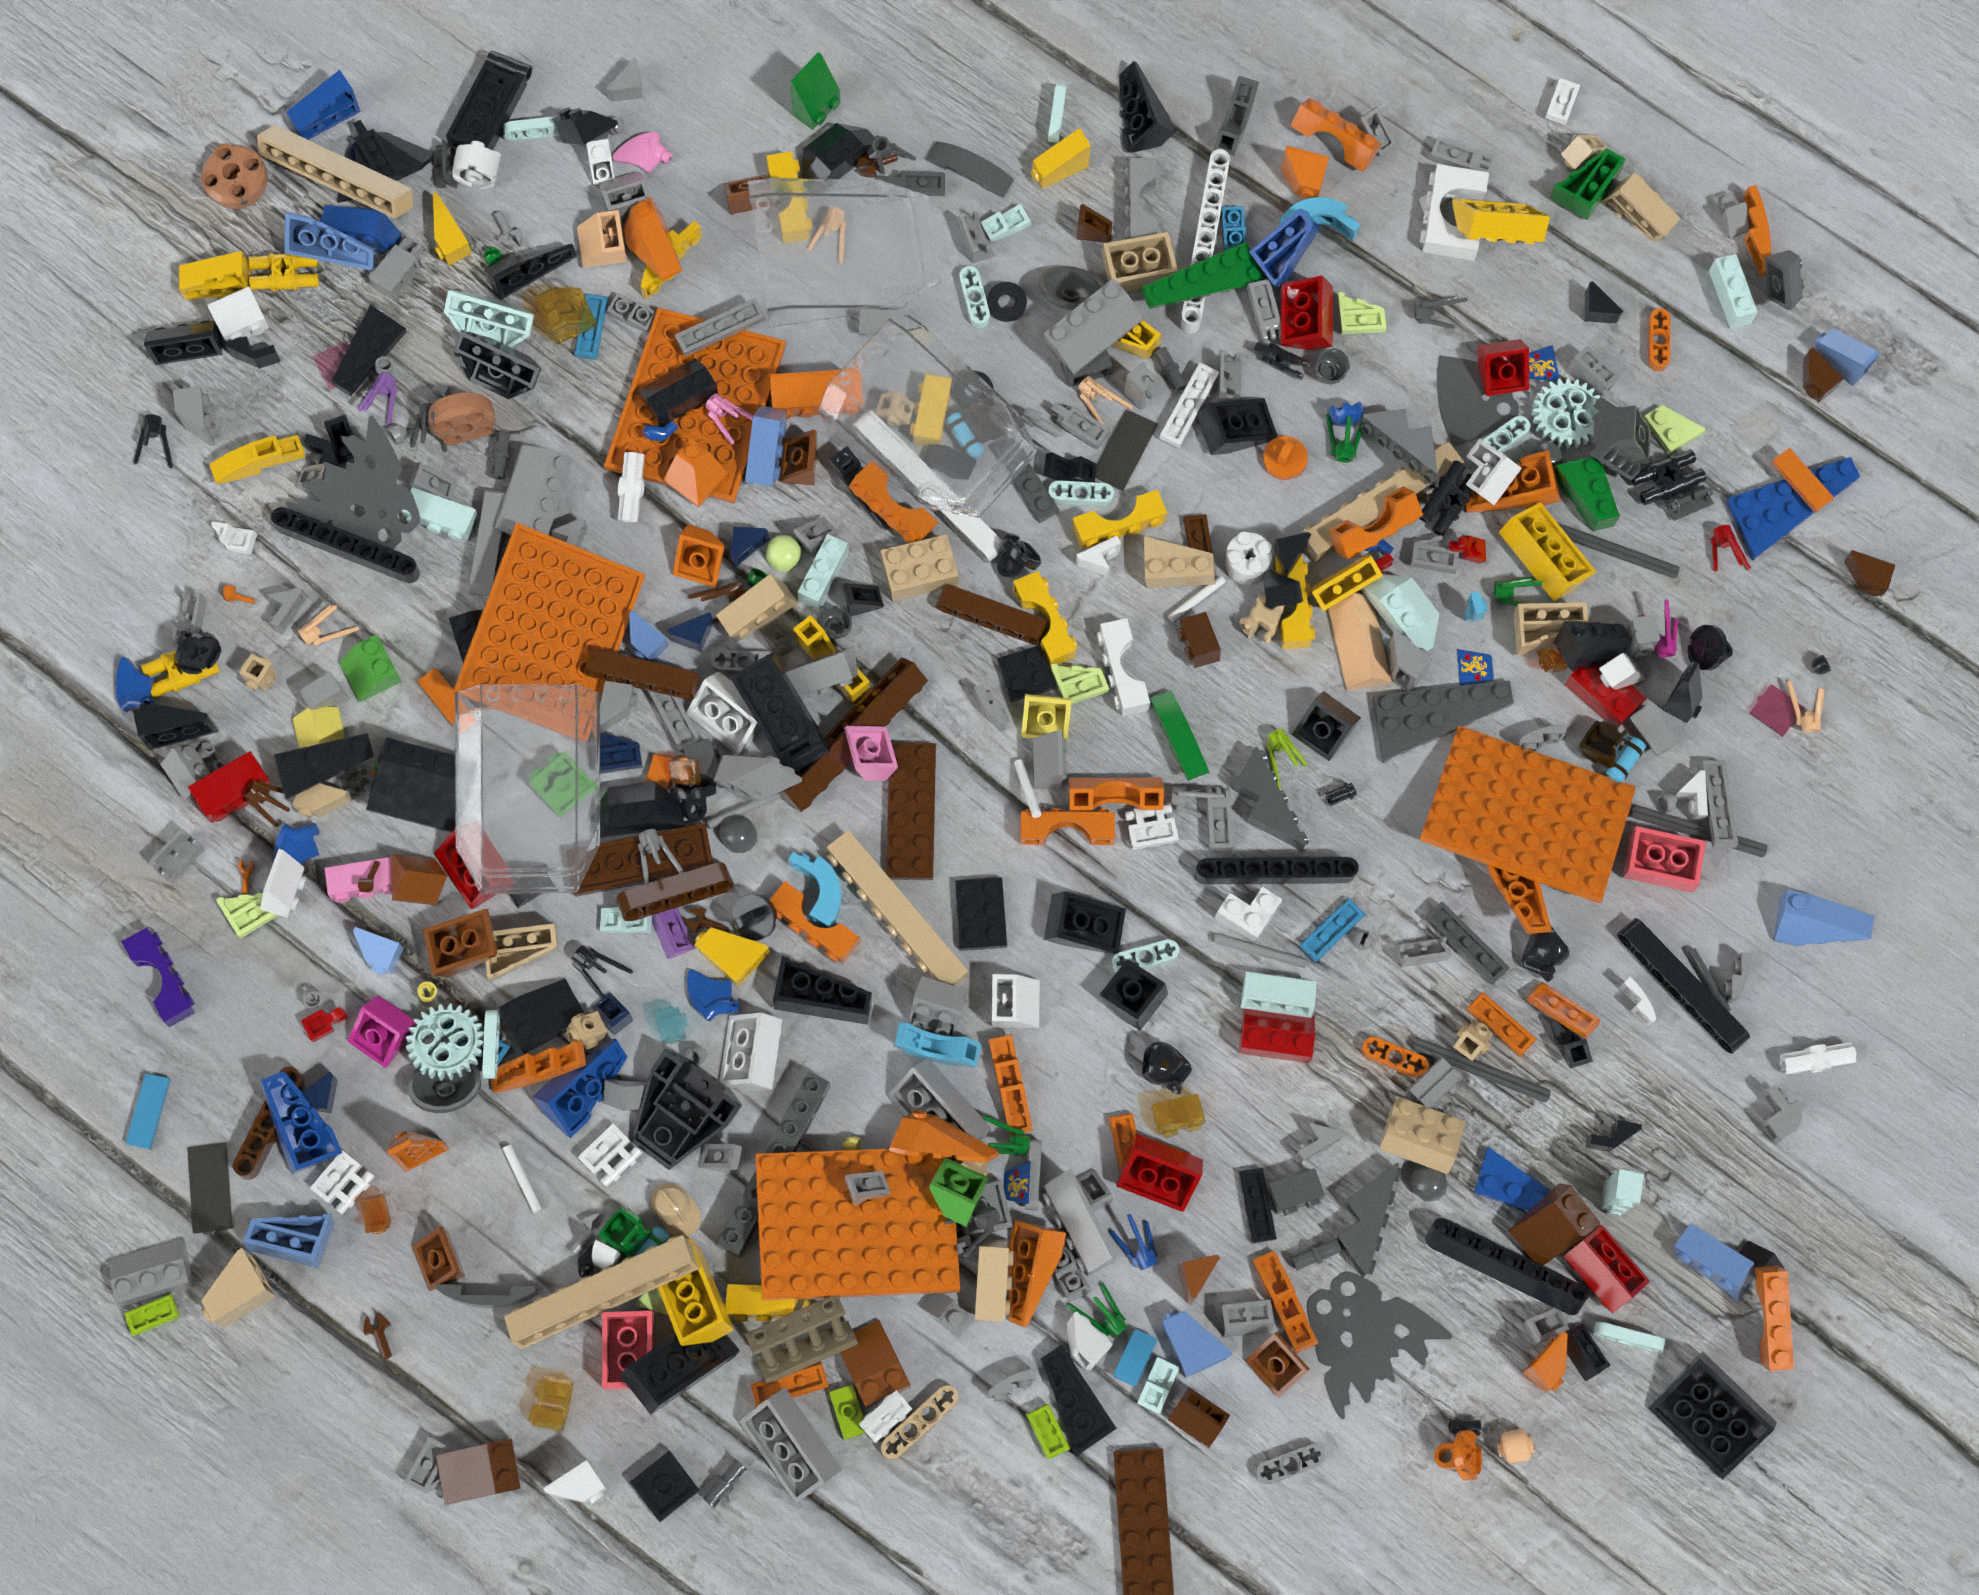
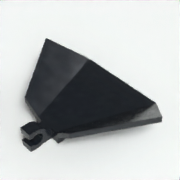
M361 120L353 123L358 136L354 137L355 142L348 149L346 158L386 177L398 181L423 169L434 159L432 151L387 132H375L374 129L367 131ZM338 192V203L354 200Z

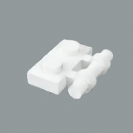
M1171 804L1163 805V810H1139L1136 807L1133 808V811L1125 812L1126 821H1136V824L1128 826L1132 850L1179 841L1174 817L1168 819L1164 817V814L1172 813ZM1156 816L1157 821L1144 823L1143 818Z
M612 1124L578 1156V1159L595 1176L603 1169L607 1174L600 1181L607 1187L613 1181L616 1182L620 1178L619 1175L628 1166L632 1167L642 1153L637 1147L628 1153L624 1148L630 1143V1140ZM619 1154L623 1159L612 1168L608 1163Z
M342 1150V1154L338 1155L310 1189L329 1204L336 1197L340 1199L341 1202L335 1209L343 1215L348 1208L353 1207L355 1204L354 1200L360 1193L369 1188V1183L375 1176L366 1171L360 1178L356 1173L362 1166ZM352 1180L356 1184L345 1195L342 1190Z
M896 1390L886 1396L882 1404L874 1411L869 1412L859 1425L877 1443L882 1437L886 1438L890 1434L889 1431L897 1423H902L907 1419L906 1415L913 1409Z

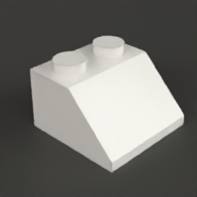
M249 286L207 305L226 342L245 336L249 338L253 335H260L269 328Z
M278 849L263 891L260 910L288 918L290 911L296 910L299 897H296L298 890H303L307 877L303 876L304 867L284 850Z

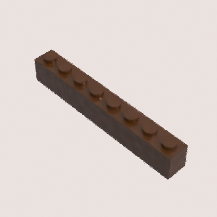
M901 657L828 732L824 739L828 743L831 752L796 772L795 774L802 778L800 783L779 792L791 807L800 812L808 808L812 801L821 792L825 791L828 784L836 776L840 775L844 768L853 760L844 729L846 726L885 727L900 710L906 707L913 696L922 690L928 680L916 664Z

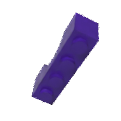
M145 928L121 941L131 961L137 967L150 966L159 970L162 977V987L153 1003L163 1022L168 1027L195 1014L192 1008L195 1002L189 992L184 993L181 987L184 985V981L178 972H173L171 965L174 964L168 952L163 953L160 947L163 942L157 932L153 933L148 928Z

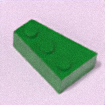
M1606 148L1586 162L1585 166L1578 171L1572 172L1561 183L1555 184L1550 199L1588 220L1622 172L1626 159Z
M1588 457L1556 465L1554 472L1557 482L1563 488V493L1566 497H1569L1575 504L1576 510L1590 529L1597 531L1614 527L1620 515L1603 465L1595 457Z

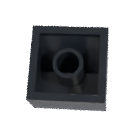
M565 108L558 112L559 116L552 119L562 142L566 144L585 145L618 125L617 120L590 110H581V108Z
M1323 691L1314 699L1292 735L1330 761L1351 734L1361 717Z
M1127 959L1099 994V997L1122 1020L1141 1031L1168 996L1165 982Z

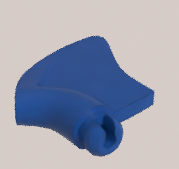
M122 657L118 665L116 696L120 708L128 713L133 708H139L144 704L154 705L155 701L150 697L154 678L142 674L130 659Z
M316 823L306 824L297 828L285 824L276 839L275 857L278 849L284 850L300 864L319 856L318 848L313 836L320 833Z
M695 970L688 971V993L693 1006L704 1019L711 1022L717 1015L730 1014L731 1012L737 1013L739 1011V1001L732 1000L731 980H714Z

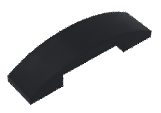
M846 446L831 457L829 461L858 502L886 531L890 528L886 521L873 512L849 488L854 477L863 468L860 466L861 462Z

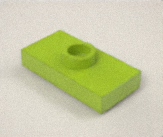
M173 1294L166 1295L124 1313L133 1337L181 1318Z
M853 1384L829 1392L844 1441L866 1434L859 1425L863 1421V1416Z
M1049 1403L1026 1414L1047 1460L1070 1450Z

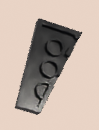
M370 304L331 380L332 384L351 397L373 372L376 360L379 357H386L407 333L406 328Z
M368 733L274 754L286 801L374 756Z
M1060 1345L1042 1357L1041 1360L1073 1446V1451L1077 1457L1115 1431L1117 1427L1063 1345Z

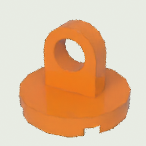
M1280 436L1267 444L1262 458L1265 469L1270 475L1280 480H1289L1300 476L1305 470L1308 454L1303 443L1296 438Z
M1460 1430L1456 1434L1454 1443H1444L1437 1447L1434 1453L1436 1464L1445 1470H1457L1459 1476L1464 1481L1476 1480L1478 1478L1476 1475L1480 1474L1482 1469V1450L1480 1445H1476L1474 1440L1477 1439V1435L1472 1430ZM1450 1450L1452 1458L1449 1462L1444 1463L1443 1455L1446 1451Z

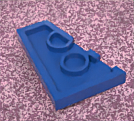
M1490 1147L1486 1148L1474 1194L1530 1211L1550 1192V1190Z

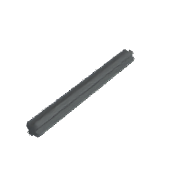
M1558 523L1572 542L1671 578H1676L1679 574L1680 567Z
M1634 805L1631 809L1630 816L1634 819L1712 842L1710 827L1639 805ZM1737 836L1738 845L1736 848H1732L1758 857H1764L1768 846Z
M1421 1038L1417 1039L1414 1045V1051L1436 1060L1442 1057L1453 1067L1539 1101L1547 1102L1549 1100L1550 1089L1479 1061H1471L1464 1055Z

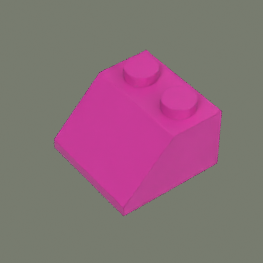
M377 995L362 1006L347 1042L386 1068L407 1042L406 1036L411 1035L409 1027H414L415 1022L411 1017Z

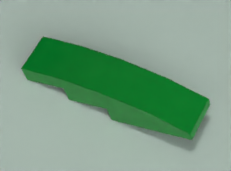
M1170 690L1151 697L1150 703L1160 720V726L1169 741L1170 749L1187 781L1209 773L1198 743L1173 692Z

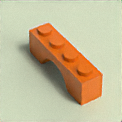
M1308 98L1300 105L1290 125L1307 137L1320 131L1333 134L1343 145L1344 161L1361 172L1372 164L1382 145L1373 135L1364 133L1354 123L1347 122L1338 113L1328 110L1318 100Z
M871 461L854 477L849 488L873 512L877 513L891 528L896 530L907 543L925 540L939 522L923 507L909 509L898 505L888 493V475Z
M1403 486L1385 497L1383 511L1372 524L1360 527L1346 520L1330 529L1329 534L1337 554L1349 560L1357 557L1365 549L1376 546L1379 541L1387 536L1396 534L1397 530L1414 523L1423 513L1415 492Z
M1162 777L1069 778V810H1094L1097 806L1107 803L1129 804L1137 807L1139 810H1163L1164 786Z
M1030 808L1021 811L1020 845H1044L1047 837L1053 831L1063 827L1075 828L1081 831L1087 837L1090 845H1114L1115 812H1109L1108 809H1097L1095 812H1086V810L1063 812L1062 809L1054 808L1049 809V812L1041 811V816L1038 818L1032 817Z
M784 881L770 898L777 911L776 919L780 921L782 918L789 923L787 926L797 935L802 933L806 936V941L812 947L823 949L826 952L825 956L832 962L836 963L839 961L843 965L860 944V937L842 923L830 928H820L808 922L803 915L804 894L788 882Z
M1780 1266L1755 1267L1756 1293L1761 1302L1764 1320L1763 1336L1759 1340L1761 1365L1769 1371L1794 1369L1788 1271Z

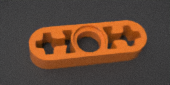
M1657 308L1652 311L1648 319V365L1654 371H1663L1670 362V314L1663 308ZM1657 316H1660V319L1663 320L1662 323H1661V325H1660V328H1657V327H1658V319H1656ZM1660 335L1665 339V343L1657 344L1653 337ZM1658 351H1661L1660 360L1663 361L1661 364L1656 360Z
M1369 1037L1362 1045L1361 1050L1365 1058L1410 1077L1420 1078L1429 1070V1062L1424 1056L1378 1037ZM1372 1043L1377 1044L1376 1048L1381 1051L1384 1050V1047L1388 1048L1384 1054V1059L1380 1058L1382 1053L1379 1051L1371 1054L1369 1052L1370 1048L1367 1045L1371 1046ZM1392 1051L1399 1052L1402 1056V1061L1398 1064L1392 1063L1389 1060V1053ZM1408 1056L1410 1057L1408 1062L1415 1064L1417 1061L1421 1062L1420 1066L1424 1068V1070L1420 1069L1418 1072H1415V1067L1413 1065L1407 1064L1406 1068L1402 1066L1406 1062Z

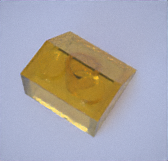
M554 287L534 297L548 333L557 345L597 326L581 288Z

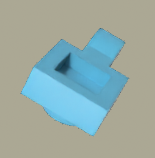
M1480 591L1470 593L1467 599L1468 609L1464 612L1466 622L1471 619L1472 622L1481 621L1484 618L1485 612H1487L1486 601L1484 598H1481Z

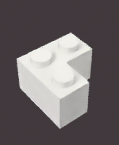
M1479 439L1466 456L1479 466L1466 485L1495 505L1522 468L1504 454Z
M1264 887L1261 888L1251 905L1229 893L1217 911L1215 919L1255 944L1280 907L1283 899Z

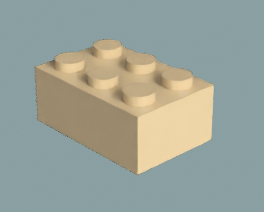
M1168 232L1103 244L1102 259L1108 282L1114 278L1126 292L1140 290L1143 286L1178 271Z
M947 534L881 550V562L892 602L942 590L945 584L959 586V575Z
M1397 1096L1389 1112L1379 1149L1448 1174L1456 1159L1466 1121Z

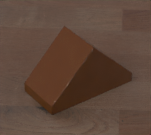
M1082 204L1079 210L1077 240L1111 242L1113 222Z

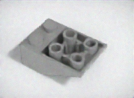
M734 753L733 756L723 755L714 781L743 800L760 802L800 783L802 778L795 774L794 769L781 765L780 760L776 757L767 756L766 758H761L753 754L750 757H745Z

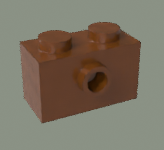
M1203 612L1181 618L1177 635L1179 641H1184L1186 646L1184 653L1187 661L1191 660L1194 668L1220 661L1221 648L1207 613Z
M1188 1387L1168 1420L1194 1437L1198 1442L1210 1448L1229 1419L1230 1414Z

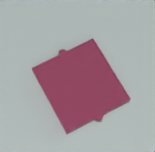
M348 342L334 348L329 347V350L314 356L330 390L337 388L332 384L331 380L349 347Z
M1772 684L1762 696L1757 698L1758 702L1749 713L1781 737L1785 735L1791 725L1796 724V714L1791 697ZM1798 703L1800 712H1802L1805 707Z

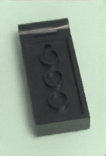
M491 50L446 134L448 144L458 147V145L479 141L485 145L484 147L493 151L503 132V125L509 121L527 86L526 82L530 79L533 70L532 65Z
M773 652L730 677L783 766L794 769L796 773L831 752L828 743L823 738L824 735Z
M727 1334L713 1342L681 1346L677 1335H674L627 1366L620 1377L649 1414L652 1415L721 1368L724 1363L732 1360L740 1350Z

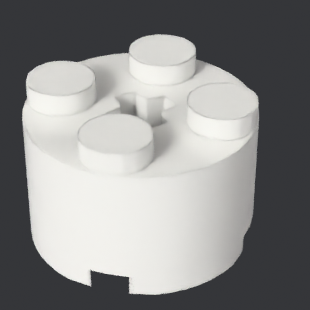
M479 141L458 145L452 168V177L455 181L467 187L477 184L479 189H490L495 185L501 154L484 147L485 145Z
M1239 533L1230 541L1224 559L1229 577L1243 585H1250L1251 583L1263 580L1264 572L1267 569L1269 570L1271 564L1272 546L1259 534Z

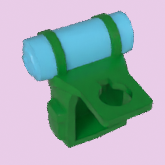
M619 1208L598 1233L601 1239L600 1242L617 1250L624 1259L642 1254L649 1247L664 1244L670 1237L663 1228L655 1227L651 1230L642 1224L643 1220L629 1209L624 1210L622 1208Z

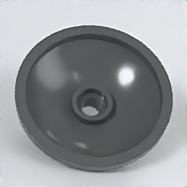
M1071 266L1050 268L1043 272L1039 279V289L1042 295L1052 304L1068 310H1074L1104 286L1102 281L1091 272Z
M449 1055L440 1056L438 1061L447 1060ZM470 1063L471 1072L463 1069L461 1070L462 1077L458 1076L457 1073H453V1079L450 1080L447 1074L440 1081L438 1074L431 1079L429 1071L423 1075L420 1071L421 1067L413 1071L408 1081L410 1099L417 1107L431 1113H448L459 1110L474 1100L481 1088L480 1072L476 1065Z

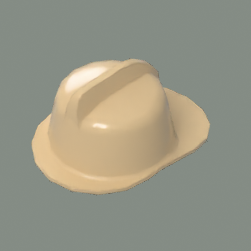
M674 1183L663 1184L653 1192L650 1199V1207L654 1215L670 1234L687 1237L699 1228L701 1222L700 1210L680 1185Z

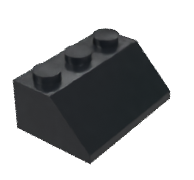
M206 320L201 321L199 324H180L173 328H156L153 331H147L144 340V346L155 365L223 355L220 330L215 321Z
M695 358L638 389L637 393L658 426L662 427L670 420L673 421L707 402L712 395L718 394L717 384L707 368Z

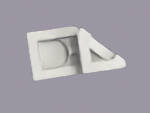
M211 523L220 541L229 551L251 555L257 533L254 530L233 528L227 523Z

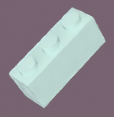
M1734 254L1715 259L1709 273L1729 328L1733 329L1750 325L1758 312L1737 255Z
M414 487L411 488L420 514V523L418 525L427 527L433 533L439 534L442 532L448 534L451 539L461 541V539L469 541L479 519L476 509ZM401 510L406 522L409 523L412 518L410 512Z
M827 534L798 590V601L818 611L821 609L849 554L847 542Z
M1257 971L1246 972L1240 1008L1311 1018L1315 1007L1317 982L1306 978L1295 979L1284 975H1266Z
M1619 1169L1606 1179L1603 1184L1600 1210L1607 1211V1215L1621 1217V1214L1627 1213L1638 1205L1641 1200L1644 1174Z

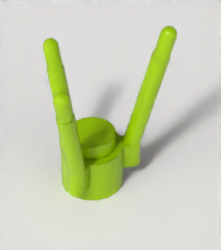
M1278 729L1267 736L1269 743L1265 746L1269 752L1272 770L1278 779L1276 784L1281 789L1274 750L1277 753L1286 751L1294 766L1299 765L1295 756L1303 766L1306 767L1308 763L1294 746L1290 737L1286 736L1284 730Z

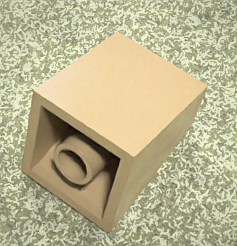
M241 1248L237 1250L201 1300L205 1307L201 1310L208 1322L212 1321L214 1325L217 1324L225 1328L273 1299L276 1295L254 1256Z

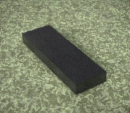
M1263 1167L1239 1171L1238 1175L1252 1244L1276 1240L1277 1237Z

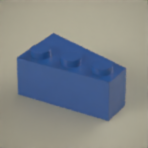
M338 70L286 113L297 134L309 140L361 111L352 87L341 70Z
M326 205L320 222L374 248V252L384 255L395 244L399 245L403 235L384 213L377 210Z
M1300 208L1249 252L1274 286L1281 288V284L1286 283L1320 230V227L1308 211Z

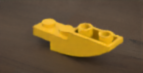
M693 221L679 235L673 229L669 232L679 260L683 258L691 246L697 245L702 237L701 226L696 221ZM646 265L641 283V291L645 299L650 295H655L665 282L648 265ZM674 276L668 278L665 281L671 280Z
M276 435L230 451L210 463L209 467L216 485L259 475L263 468L305 458V452L298 435L278 440Z

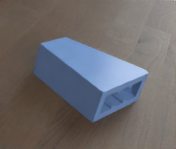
M1834 328L1827 334L1823 332L1815 340L1817 345L1814 349L1851 386H1854L1868 372L1880 354L1877 350Z
M1174 1310L1164 1315L1165 1320L1160 1325L1185 1378L1232 1356L1228 1348L1185 1311L1178 1313L1177 1310Z

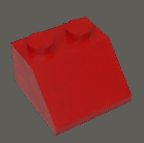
M1521 339L1478 345V369L1486 396L1529 390V347Z

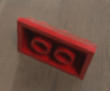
M1323 275L1281 284L1282 346L1309 351L1333 347V286Z
M1598 662L1594 663L1590 668L1585 666L1578 667L1577 671H1574L1569 676L1565 685L1607 723L1617 728L1647 700L1633 685L1617 690L1611 686L1607 688L1600 678L1602 672L1599 669L1605 664L1601 665Z
M249 751L188 786V789L206 817L213 823L224 820L232 811L243 809L248 805L246 802L248 798L244 796V793L253 780L258 782L260 779L270 785L272 783L255 756Z
M478 821L457 826L434 852L471 910L503 891L515 877Z
M1243 1009L1239 1054L1310 1063L1313 1058L1315 1041V1016L1308 1018Z
M1136 1133L1126 1153L1116 1187L1184 1212L1202 1177L1203 1159Z
M1602 1224L1564 1255L1569 1266L1577 1271L1584 1280L1585 1285L1593 1290L1602 1305L1609 1309L1612 1314L1630 1301L1650 1282Z

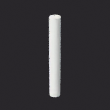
M1220 575L1215 579L1216 585L1205 586L1168 615L1169 620L1175 622L1226 583L1223 576Z
M1016 760L1014 765L1032 817L1038 818L1041 816V811L1023 760Z
M512 1145L505 1146L503 1151L533 1214L541 1211L542 1208Z

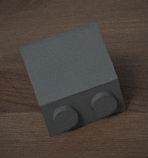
M1790 250L1766 256L1765 268L1768 299L1786 310H1791L1803 298L1804 282L1800 272L1802 260L1799 255Z

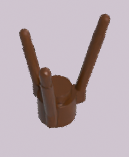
M737 581L725 586L690 594L688 599L702 597L701 601H707L725 595L728 602H734L746 591L742 583ZM717 617L713 619V623L719 621Z
M260 779L258 782L253 780L244 793V796L248 798L246 802L261 813L274 827H278L279 824L258 803L263 804L265 801H268L289 812V807L270 797L269 791H267L268 789L284 794L283 789L267 784Z

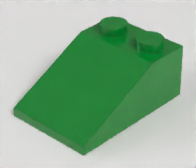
M817 52L790 81L792 114L811 130H814L817 125H822L831 110L837 109L841 102L840 89L822 54Z

